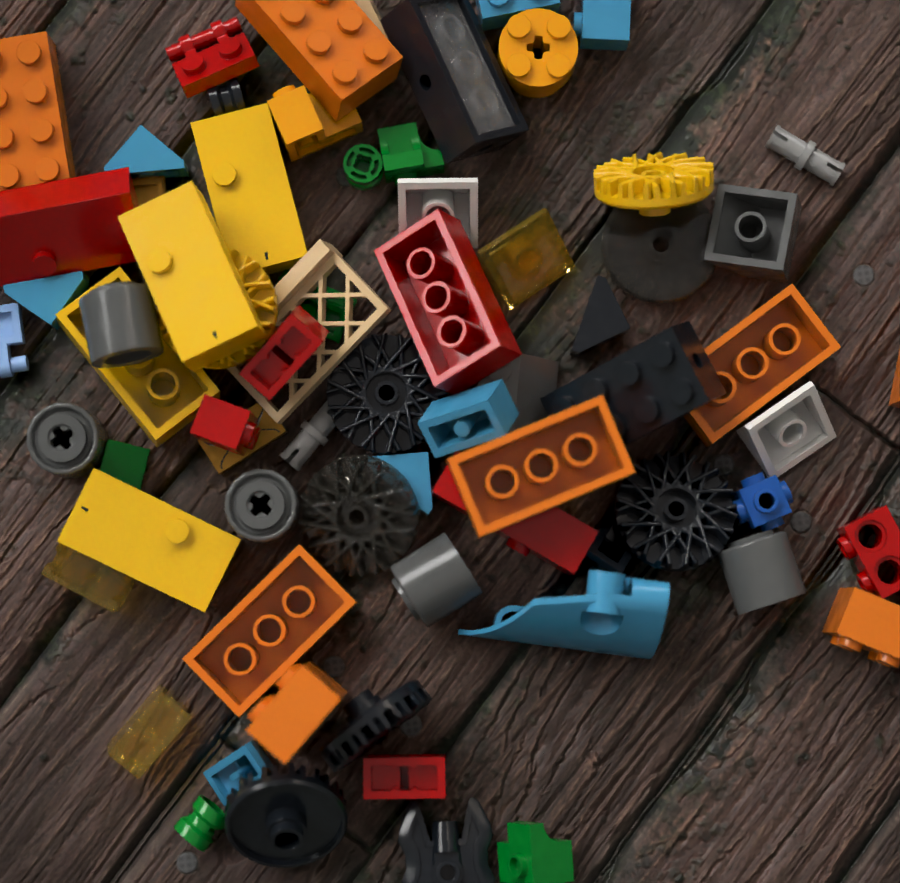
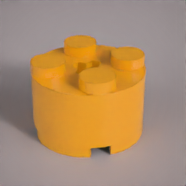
M533 8L513 15L500 35L497 61L507 83L519 94L531 98L547 97L557 92L573 74L578 55L577 36L568 18L552 10ZM533 48L541 49V53H543L541 59L534 58Z

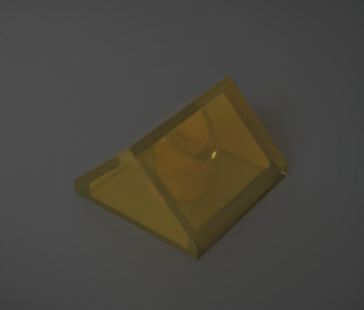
M545 207L477 251V258L484 273L510 310L576 268Z

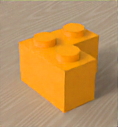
M295 85L283 87L273 93L274 98L267 101L273 121L291 162L363 131V124L356 108L336 122L311 93H307L304 85L295 88Z

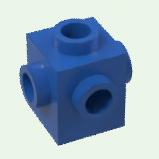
M760 472L740 481L743 489L733 492L735 501L732 504L736 503L737 507L734 512L737 514V519L741 524L745 523L748 529L760 526L762 532L785 524L782 516L792 512L789 504L793 503V497L784 480L779 482L777 475L766 479L763 472ZM763 493L768 495L772 504L768 509L761 507L759 504V497Z

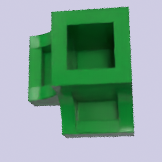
M416 122L377 129L386 183L394 182L395 186L398 187V178H418L444 173V160L440 149H431L421 141Z
M527 821L507 823L508 841L497 842L500 883H566L574 881L572 840L550 838L544 829L543 823Z

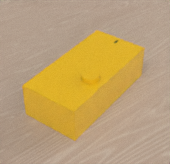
M268 103L191 122L217 227L227 249L234 248L243 255L247 254L261 266L267 275L291 269L308 250Z
M192 181L117 216L181 362L191 371L195 372L267 337L207 202Z
M120 266L55 314L58 325L90 365L91 361L79 307V299L99 286L131 281ZM163 338L164 352L158 357L122 367H93L156 447H159L195 419L204 394L220 400V390L202 368L195 372L191 371L181 362L179 355L171 349Z
M93 468L57 542L206 612L241 539L107 473Z

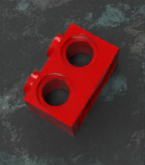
M298 305L273 332L261 349L246 362L239 375L270 401L324 342L329 331Z
M204 394L190 433L201 441L244 457L247 448L250 450L254 449L261 428L257 426L258 419L251 411Z
M886 505L877 507L836 529L840 535V538L836 539L838 547L847 560L853 559L860 572L855 575L856 580L863 591L884 599L900 590V530ZM863 526L872 528L876 535L875 543L870 548L864 547L858 538L859 531ZM883 561L891 563L895 570V576L888 584L882 582L878 577V567Z
M445 754L364 755L363 799L446 798Z

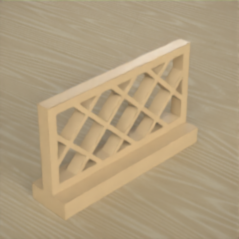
M321 239L274 286L278 301V315L273 332L306 299H318V322L325 328L345 327L343 345L338 350H325L324 340L312 354L317 355L316 372L310 379H298V370L285 383L289 384V400L280 410L239 375L241 366L244 363L227 368L277 424H282L391 311L390 307L342 258L343 255L332 244ZM338 267L346 275L345 293H326L327 277ZM354 285H355L361 292H355V293H353ZM318 287V293H312ZM345 298V321H326V299ZM353 298H368L377 308L366 321H353ZM353 327H359V328L353 333ZM325 355H332V356L325 362ZM297 384H304V385L297 391Z

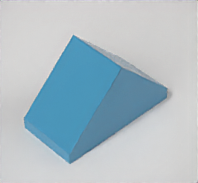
M142 125L137 128L104 166V171L129 167L132 178L152 176L175 178L189 176L188 167L184 160Z
M83 271L6 284L3 285L6 295L58 330L60 326L55 314L81 296L89 287L90 282L89 277Z
M428 452L371 456L366 462L367 466L425 515L429 516L433 511Z
M254 738L204 771L203 774L222 804L226 806L227 795L231 794V789L234 788L239 791L241 777L248 779V774L252 773L255 780L261 778L262 767L266 766L272 771L273 764L259 742Z

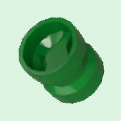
M358 144L347 151L344 156L343 167L349 184L357 190L364 191L379 185L383 178L384 168L382 157L378 150L368 144Z
M199 795L192 804L193 813H190L188 816H182L174 825V828L192 846L205 852L213 842L212 836L215 834L214 831L225 828V812L204 795Z

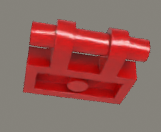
M237 17L223 23L221 19L210 24L211 28L191 37L189 34L177 38L179 42L165 48L171 63L185 57L173 63L172 66L187 99L260 67L245 33L230 37L243 31ZM218 42V44L213 45V46H211V47H209V48H207V49H204V50H202V51H200V52L197 53V51H199V50H201V49H203V48H206V47H208V46H210V45L215 44V43Z

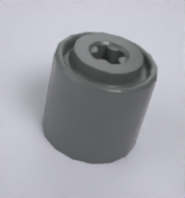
M131 281L109 283L92 289L79 299L91 366L96 368L128 366L148 361L164 352L153 296L147 285Z
M54 403L44 407L33 417L27 430V448L31 458L41 469L63 478H82L90 475L93 468L98 469L102 464L106 443L109 439L104 424L93 413L72 403ZM58 429L66 433L73 432V436L69 439L71 446L68 449L61 445L54 446L53 442L58 439L56 434Z
M255 469L243 473L232 482L226 493L224 510L228 523L237 534L255 543L271 544L283 540L294 531L300 520L301 501L298 491L284 476L272 470ZM265 495H268L271 498L268 502V506L272 509L268 515L261 512L254 516L252 511L255 506L251 503L252 498L256 496L262 499Z
M771 529L727 544L728 549L718 554L738 615L807 593L785 531L773 533Z
M445 532L390 566V570L395 577L391 579L392 583L416 621L421 618L426 627L432 626L483 593Z

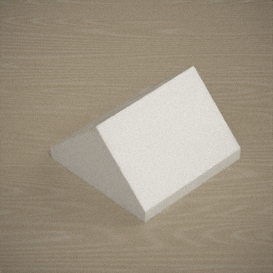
M398 178L399 234L436 209H440L461 221L472 247L478 248V178Z
M811 381L802 385L736 430L768 478L774 475L779 477L837 437L817 389Z

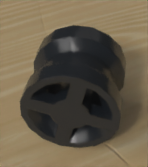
M237 77L228 80L225 84L208 89L215 116L246 108Z

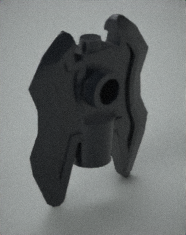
M470 798L468 801L461 839L459 837L457 821L432 822V841H430L418 802L412 801L408 805L399 828L398 842L405 854L406 871L402 883H495L496 880L488 865V847L493 833L490 822L477 799Z

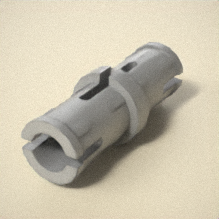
M780 125L776 126L764 146L795 163L794 168L799 171L804 168L828 182L831 186L835 184L841 174L840 172L843 171L846 165L815 148L817 143L811 140L807 143L784 130Z
M327 401L309 422L305 420L300 425L302 428L300 433L279 454L282 459L297 471L301 469V466L320 444L324 446L329 441L326 437L336 427L330 415Z

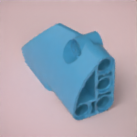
M589 570L586 595L534 598L526 606H505L495 614L493 626L473 631L459 629L458 635L651 659L656 652L663 631L669 604L670 583L626 577V574ZM516 612L515 615L501 622L502 617L506 613Z

